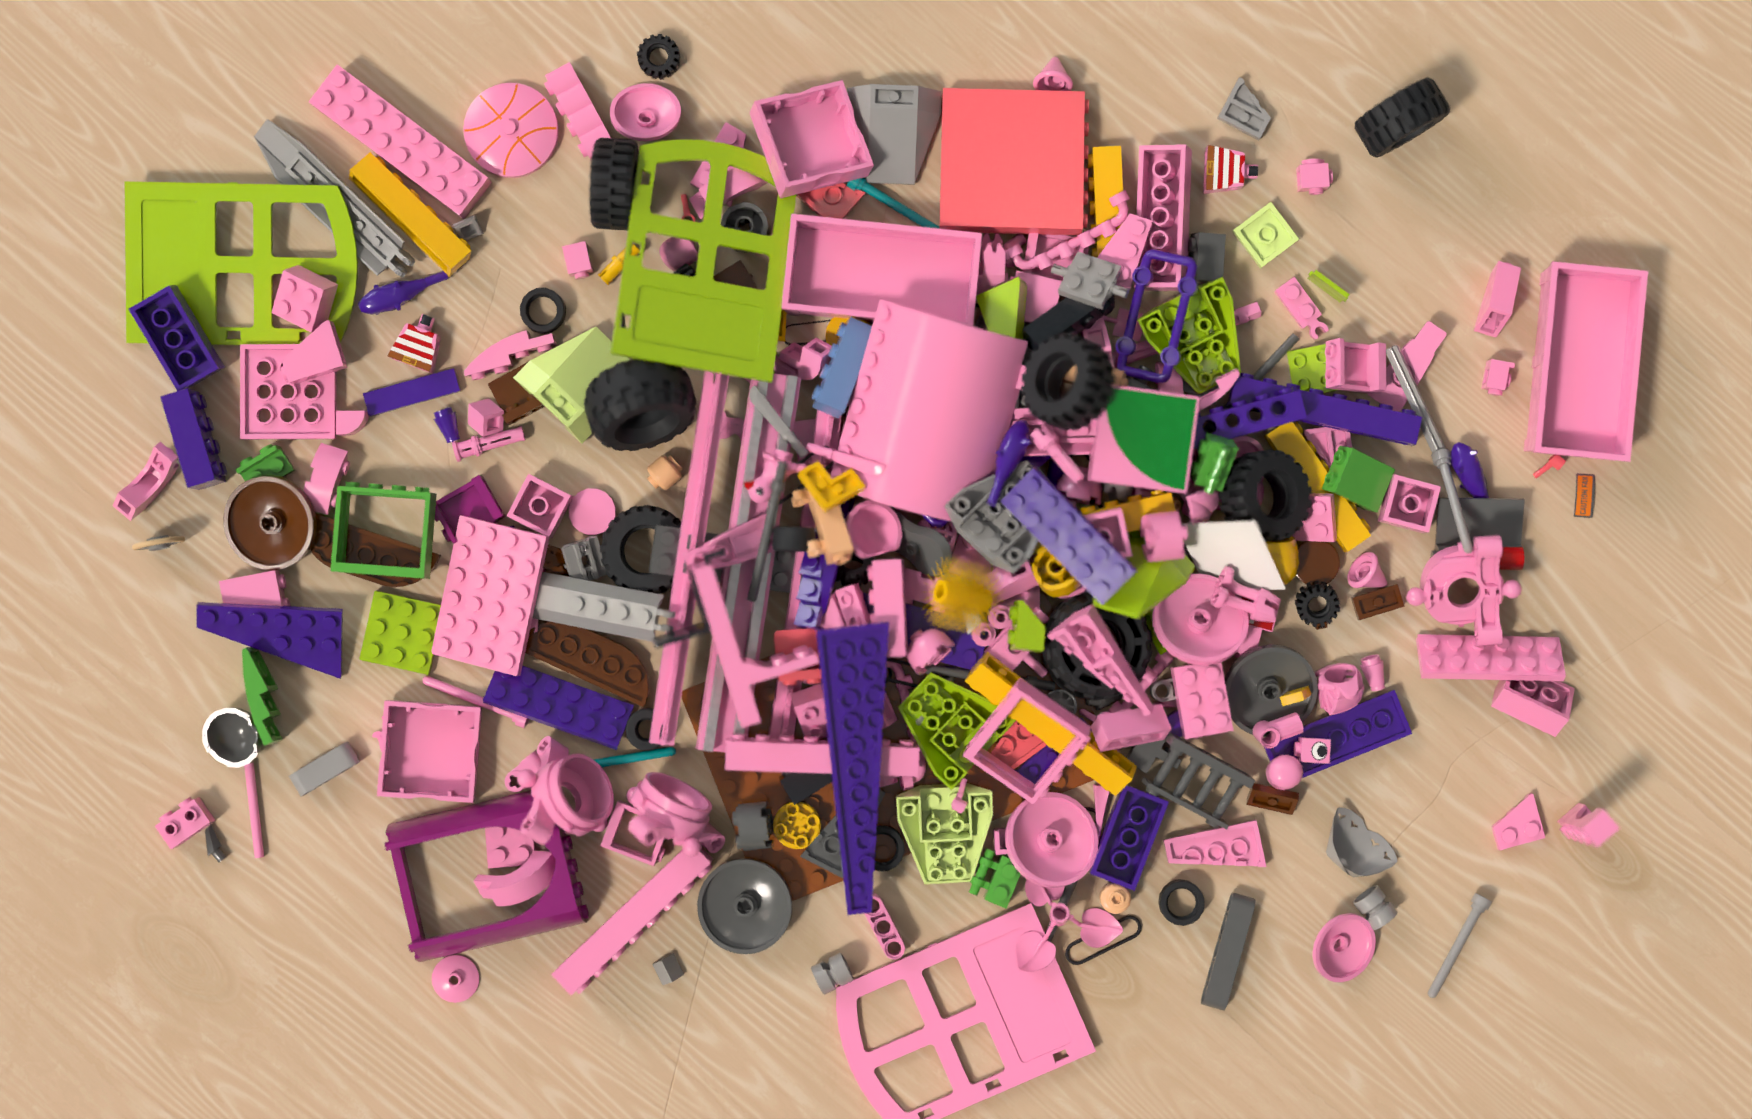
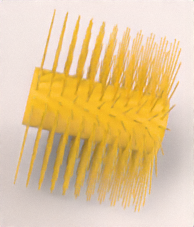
M958 559V562L954 563L953 569L952 567L950 568V573H948L949 569L946 571L947 566L945 565L944 575H941V580L939 575L937 583L931 579L935 587L931 589L933 590L931 591L933 596H929V598L933 597L936 604L928 612L934 611L936 607L937 609L939 607V612H934V614H938L939 621L942 620V627L944 624L943 618L944 622L945 619L946 623L949 624L950 622V629L956 625L958 630V623L962 620L964 626L962 625L961 627L960 625V632L961 628L963 630V627L968 631L969 622V626L971 624L972 628L975 623L974 631L976 633V625L977 630L978 624L981 623L979 629L982 627V616V633L984 635V621L986 623L984 613H987L992 620L988 611L992 607V601L1004 600H992L996 598H992L995 595L992 596V591L989 589L997 581L991 582L988 586L991 579H988L987 574L986 576L984 574L982 577L977 570L979 569L980 571L981 569L982 571V565L976 569L974 564L971 572L970 568L967 569V562L963 570V566H959L960 562Z

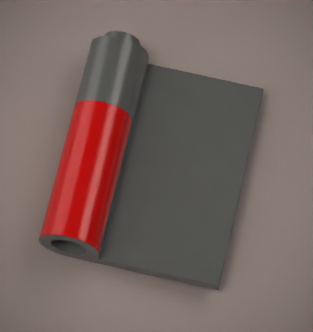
M1438 498L1435 550L1431 551L1430 558L1442 549L1457 546V542H1461L1449 498ZM1459 498L1473 548L1474 537L1500 535L1502 556L1500 557L1499 570H1522L1525 558L1524 549L1521 546L1525 499Z

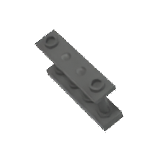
M1169 732L1165 740L1170 745L1169 749L1171 751L1153 781L1143 777L1141 781L1147 787L1145 790L1156 797L1161 794L1206 818L1205 822L1216 829L1221 826L1227 830L1229 825L1222 819L1224 812L1237 790L1242 788L1243 785L1251 789L1255 780L1248 773ZM1185 753L1190 756L1189 760L1191 762L1172 792L1162 787V784L1179 755L1182 756ZM1205 764L1211 767L1209 770L1211 773L1192 803L1181 796L1198 767H1202ZM1224 774L1231 778L1229 780L1231 783L1215 811L1211 813L1202 808V805L1218 778H1222Z

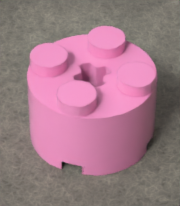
M1179 512L1153 513L1142 517L1140 537H1145L1146 544L1142 545V550L1148 562L1183 559L1185 556L1183 540H1187V529L1185 526H1181Z

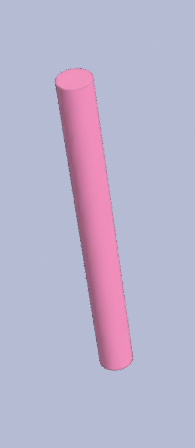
M254 763L244 765L254 856L255 858L264 857L255 770Z

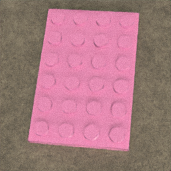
M460 515L455 535L457 542L453 545L432 646V654L520 676L549 536Z

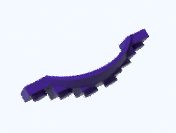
M856 496L839 505L844 521H846L847 515L853 509ZM815 529V540H819L817 530ZM804 553L799 570L802 579L796 597L800 601L794 620V625L797 627L817 630L820 627L822 616L826 613L839 565L835 563L827 565L824 554L809 558L808 553Z

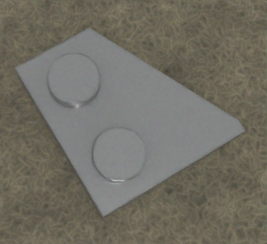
M1239 77L1217 119L1259 140L1271 117L1259 105L1258 99L1254 94L1252 95L1244 84L1245 81Z

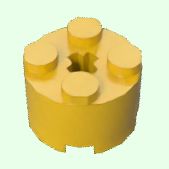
M1045 547L1038 551L1034 564H1032L1033 576L1042 591L1051 597H1063L1070 595L1081 586V583ZM1060 568L1061 571L1059 573H1056L1055 569Z

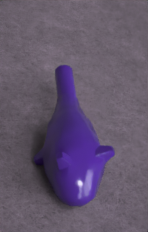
M444 271L417 280L395 281L380 287L376 284L374 289L359 301L358 306L361 312L370 315H378L382 312L394 310L400 311L401 306L412 300L418 293L431 285L449 278Z
M1027 420L1016 421L1006 432L999 450L996 451L994 485L987 504L996 507L1003 486L1010 475L1016 470L1020 460L1026 453L1027 446L1031 444Z
M1457 442L1453 445L1451 451V465L1461 482L1460 488L1465 489L1473 498H1489L1487 481L1482 465L1476 456L1478 451L1473 450L1464 443Z

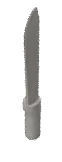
M754 385L749 394L752 404L776 429L784 441L787 440L801 458L808 454L807 449Z

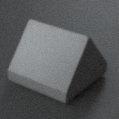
M476 215L453 224L459 239L463 238L465 241H468L483 234Z
M674 953L652 964L662 985L671 983L684 975Z

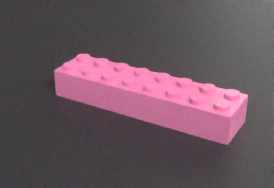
M338 64L309 100V103L462 219H465L492 183L487 176Z
M702 846L699 854L692 857L686 855L682 849L551 975L570 995L575 991L580 994L592 982L590 979L592 975L597 978L609 966L607 961L610 958L615 961L626 950L624 945L627 942L632 945L642 935L643 931L641 929L645 925L650 928L661 916L659 912L662 909L667 912L678 900L676 896L680 892L685 895L694 886L695 882L693 880L697 876L702 878L711 870L713 858Z

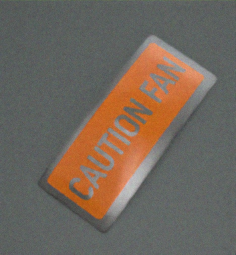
M1576 474L1574 517H1593L1595 475Z

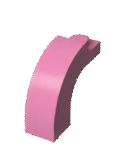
M738 168L731 169L727 172L723 205L742 194L761 188L767 182ZM708 183L701 187L698 193L689 198L700 219H703Z
M162 442L155 445L143 470L129 485L117 494L113 507L131 521L150 505L171 480L179 466L176 463L178 456L174 451L166 447Z
M533 851L525 864L516 871L502 876L478 874L474 879V883L483 898L493 899L496 906L518 904L534 897L550 885L556 859L551 852Z

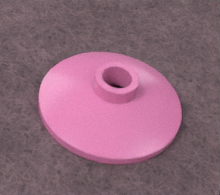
M461 955L447 956L435 966L432 973V985L435 992L442 999L453 1003L462 1002L469 999L476 992L479 985V972L476 965L467 957ZM451 976L458 978L457 984L451 983Z

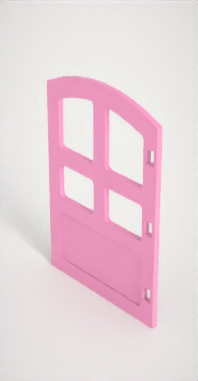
M1032 903L939 943H934L923 950L860 976L844 986L836 987V1011L843 1050L859 1087L883 1119H920L918 1113L930 1107L934 1115L924 1119H941L1096 1052L1056 958L1054 957L1047 967L1039 971L1024 972L1018 969L1015 950L1021 935L1034 931L1039 933L1042 938L1045 936ZM956 957L976 1000V1004L950 1017L942 1018L922 971L948 958ZM904 979L925 1026L874 1050L866 1051L860 1034L857 999L895 981ZM984 1022L1005 1068L1000 1073L979 1082L971 1083L952 1043L951 1036L975 1024ZM931 1044L937 1051L953 1092L906 1112L892 1098L874 1070L878 1066ZM1066 1049L1069 1056L1055 1062L1053 1054ZM998 1078L1001 1086L987 1091L986 1083Z

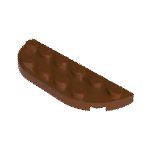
M315 513L317 529L310 549L320 562L331 568L335 519ZM348 524L345 563L420 568L421 548ZM432 552L431 571L437 565L441 557L440 554ZM347 573L389 587L408 586L424 579Z
M542 623L538 625L536 633H534L535 627L530 629L526 654L643 708L645 707L649 692L647 673L640 659L627 647L591 630L560 623Z

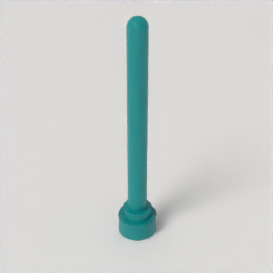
M859 178L848 182V188L853 191L862 190L921 227L939 229L938 225L867 183V179Z
M665 747L593 760L601 767L674 756L676 749L674 747Z

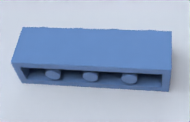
M852 317L846 323L842 322L836 333L839 336L837 344L833 343L828 354L831 360L829 365H824L820 377L823 378L820 386H816L812 394V399H815L813 408L835 418H839L844 413L860 372L872 326Z

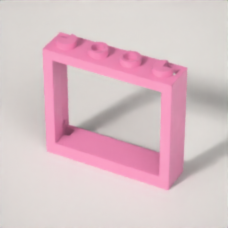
M1020 678L967 744L963 756L1034 804L1039 797L1046 796L1050 789L1048 786L1052 781L1056 783L1060 779L1064 766H1070L1073 763L1078 749L1086 747L1087 742L1091 739L1089 737L1091 727ZM1021 697L1076 734L1036 784L982 748Z

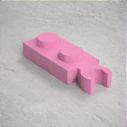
M1295 277L1274 291L1300 328L1303 329L1306 326L1310 328L1309 334L1312 339L1316 340L1319 338L1315 333L1317 327H1320L1324 333L1328 331L1327 325L1317 320L1322 315Z

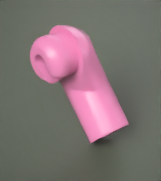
M1017 234L1004 243L1003 248L1007 250L1017 244L1022 246L1026 243V239L1023 234ZM1005 259L1006 267L1012 268L1015 266L1012 260L1006 261Z

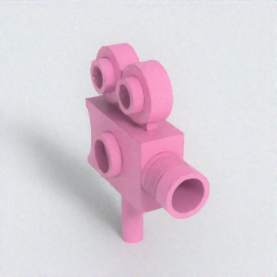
M1003 604L992 606L993 612L989 609L992 620L987 614L989 623L986 625L984 621V631H988V636L984 639L980 638V633L983 631L982 621L981 629H979L978 625L976 633L974 630L971 632L973 641L979 646H988L984 652L990 653L1012 671L1023 660L1043 678L1048 671L1030 652L1010 650V644L1007 643L1009 629L1012 630V620L1009 619L1010 609ZM1037 606L1032 610L1043 625L1049 621L1050 618ZM999 613L1004 614L1002 621H997L996 615ZM994 627L1003 630L996 636Z

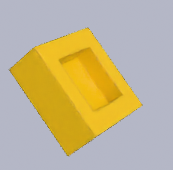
M1309 686L1286 692L1280 697L1282 705L1286 706L1303 701L1312 694Z

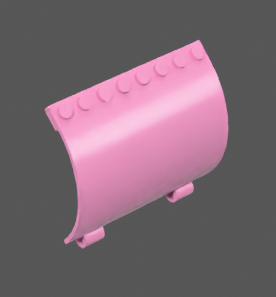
M880 300L837 451L886 466L878 475H870L853 469L865 485V490L857 495L907 511L951 521L944 506L961 489L995 475L996 451L999 450L1002 439L1009 429L1019 391L1024 386V382L1021 379L1022 374H1025L1026 368L1022 361L1028 341L978 329ZM834 462L830 477L833 479L851 468Z

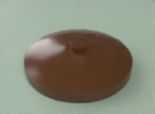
M263 475L243 482L230 495L224 510V531L231 548L243 561L253 567L263 570H279L289 567L301 560L308 553L314 542L317 522L313 505L306 493L298 485L286 478L275 475Z

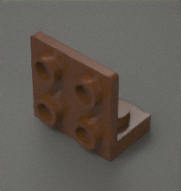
M527 363L488 383L499 407L504 411L502 416L508 425H512L545 407L533 394H529L513 378Z

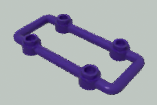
M1149 250L1143 255L1141 266L1133 271L1132 278L1136 286L1124 336L1120 337L1115 344L1116 351L1119 353L1117 369L1124 371L1127 376L1155 383H1165L1171 377L1173 366L1180 363L1181 353L1178 350L1181 333L1190 297L1198 291V282L1195 280L1197 264L1193 258L1160 250ZM1152 259L1188 267L1186 277L1181 278L1178 282V290L1181 293L1169 347L1163 349L1160 355L1161 361L1164 364L1162 374L1126 366L1128 356L1132 355L1136 350L1133 335L1145 286L1149 285L1153 280V273L1150 270Z

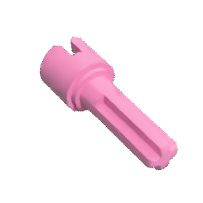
M1042 424L1041 433L1039 430H1035L1030 434L1029 438L1041 452H1048L1072 484L1075 485L1084 478L1083 473L1059 445V436L1049 424Z

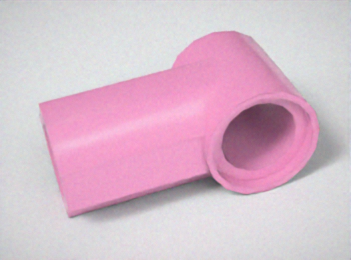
M1294 712L1270 722L1265 720L1257 722L1253 727V735L1265 748H1273L1280 741L1303 733L1304 728L1299 715ZM1267 731H1270L1269 735L1263 738V735Z

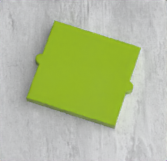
M1317 270L1311 271L1308 274V280L1339 303L1342 301L1346 302L1350 294Z

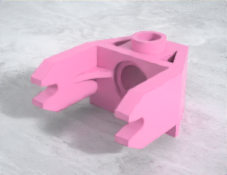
M985 233L982 237L981 262H979L976 295L1008 282V273H1005V250L999 233H995L993 240H990L989 233Z

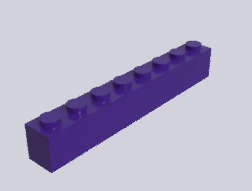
M1241 373L1231 387L1227 405L1233 407L1232 403L1246 400L1247 404L1256 402L1255 397L1269 393L1271 398L1278 396L1279 390L1292 387L1293 391L1300 390L1301 386L1291 383L1281 386L1277 385V381L1273 379L1263 378V381L1254 380V375ZM1310 388L1309 392L1300 390L1307 418L1297 421L1408 446L1417 444L1422 417L1416 416V411L1402 409V412L1393 410V406L1379 404V407L1369 405L1370 401L1356 399L1353 402L1346 400L1347 396L1341 394H1333L1332 397L1323 395L1324 391ZM1276 401L1272 405V410L1275 414L1280 415L1284 410V406L1281 402ZM1255 407L1250 410L1260 413L1259 409Z

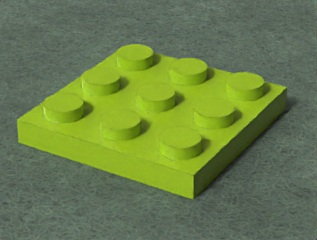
M374 591L359 660L430 675L434 658L432 646L441 605Z

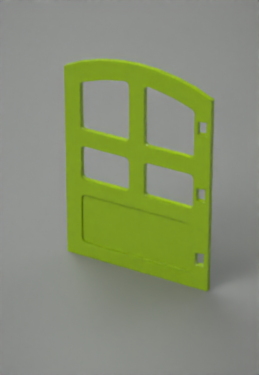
M680 139L640 146L610 354L772 383L782 311L791 214H794L796 195L780 198L778 194L772 236L725 228L720 224L727 169L729 166L748 172L775 186L764 156L737 146L706 140ZM676 161L709 162L710 172L703 222H693L651 213L650 204L657 164ZM643 172L650 173L649 185H641ZM654 233L698 242L699 253L696 275L689 277L644 268L642 262L646 234ZM633 243L640 244L639 256H631ZM723 246L767 255L769 257L765 290L716 282L713 279L717 247ZM623 314L630 316L629 328H621Z
M124 181L126 343H148L130 313L129 308L169 285H177L212 345L300 344L303 341L300 340L301 332L309 331L301 328H276L273 326L272 313L273 276L275 274H282L285 269L300 265L318 275L336 276L338 287L328 320L334 322L341 344L354 307L357 290L358 258L353 223L339 186L238 184V182ZM219 201L251 202L253 204L252 256H219L217 254L216 204ZM276 202L322 203L325 206L334 235L336 257H275L272 251L273 204ZM219 273H250L253 275L254 325L251 328L218 326L217 275ZM228 331H240L241 339H227Z

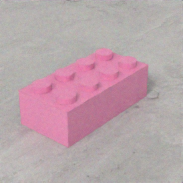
M904 559L872 561V566H868L869 580H873V590H869L870 604H874L875 613L870 615L871 623L889 622L887 657L907 656L908 635Z

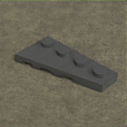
M880 789L878 807L885 795V792ZM835 815L800 857L843 878L837 817Z

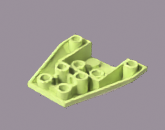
M594 327L530 360L513 378L529 394H533L582 444L592 434L584 408L586 389L594 377L597 378L600 372L615 366L619 362L629 361L630 359L610 354L612 341L597 327Z
M960 783L952 790L945 784L919 785L896 796L897 820L924 884L971 881L993 816L991 790L966 783L964 795L961 799L966 801L967 805L962 813H958L951 807V803L958 793Z

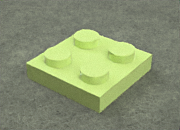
M1272 202L1268 203L1232 231L1260 269L1299 240Z

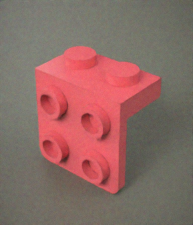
M801 628L777 630L774 632L775 654H791L794 648L806 645L807 648L811 647L815 651L819 661L816 630ZM820 662L776 676L779 682L783 681V685H795L797 680H807V683H820Z

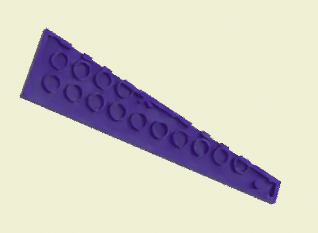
M888 621L816 630L847 915L872 912L889 632Z

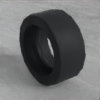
M536 288L529 291L523 297L520 304V316L524 324L532 331L540 334L551 333L563 324L566 316V306L562 298L555 291L548 288ZM539 297L550 298L557 307L555 318L548 324L535 323L530 317V305Z
M885 825L876 826V836L881 834L890 836L896 844V853L887 862L875 861L874 870L879 872L889 871L897 867L902 861L905 852L904 841L900 833L894 828Z
M1178 879L1169 882L1163 887L1159 894L1158 904L1160 912L1168 921L1175 925L1186 926L1193 924L1201 917L1204 911L1205 900L1203 893L1195 884L1188 880ZM1180 888L1189 890L1194 895L1196 901L1193 911L1183 917L1176 916L1168 907L1170 894Z

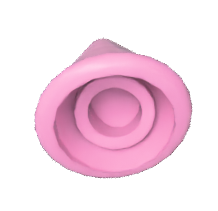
M1053 57L1034 78L1033 86L1035 90L1071 91L1073 82L1059 58Z
M1366 552L1361 554L1350 566L1347 579L1351 587L1384 588L1387 586V580L1375 553Z

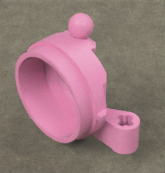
M1500 535L1474 537V548L1471 553H1465L1462 543L1457 542V546L1447 547L1434 554L1423 569L1420 588H1411L1407 592L1406 598L1412 606H1419L1424 602L1430 615L1438 622L1455 624L1459 627L1474 622L1477 646L1502 644L1499 604H1502L1504 596L1512 599L1517 598L1521 594L1522 586L1516 580H1508L1505 584L1499 572V562L1502 556ZM1471 578L1479 585L1478 595L1475 599L1463 605L1451 602L1447 596L1450 585L1457 579Z
M546 736L537 748V754L541 760L540 770L535 774L530 769H523L517 776L518 783L522 787H530L531 795L534 797L532 808L521 825V833L539 844H545L553 833L555 823L566 832L579 837L591 831H604L608 825L607 818L610 816L614 804L613 789L607 774L592 758L582 754L568 755L569 749L552 737ZM561 786L566 787L574 796L576 803L575 811L567 803Z
M649 772L643 781H640L636 787H632L627 791L626 797L628 802L643 813L632 819L629 824V831L644 845L650 846L661 839L672 838L674 844L682 846L684 853L690 857L699 854L701 845L710 853H716L723 847L725 837L708 823L712 804L701 792L689 784L670 775Z

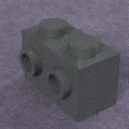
M1202 232L1191 234L1188 242V251L1190 252L1189 257L1193 258L1197 264L1195 276L1197 282H1209L1223 277L1226 234Z

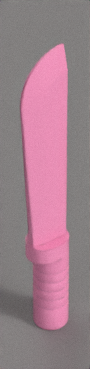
M809 442L806 445V449L810 453L824 456L829 461L837 462L870 475L880 474L886 466Z

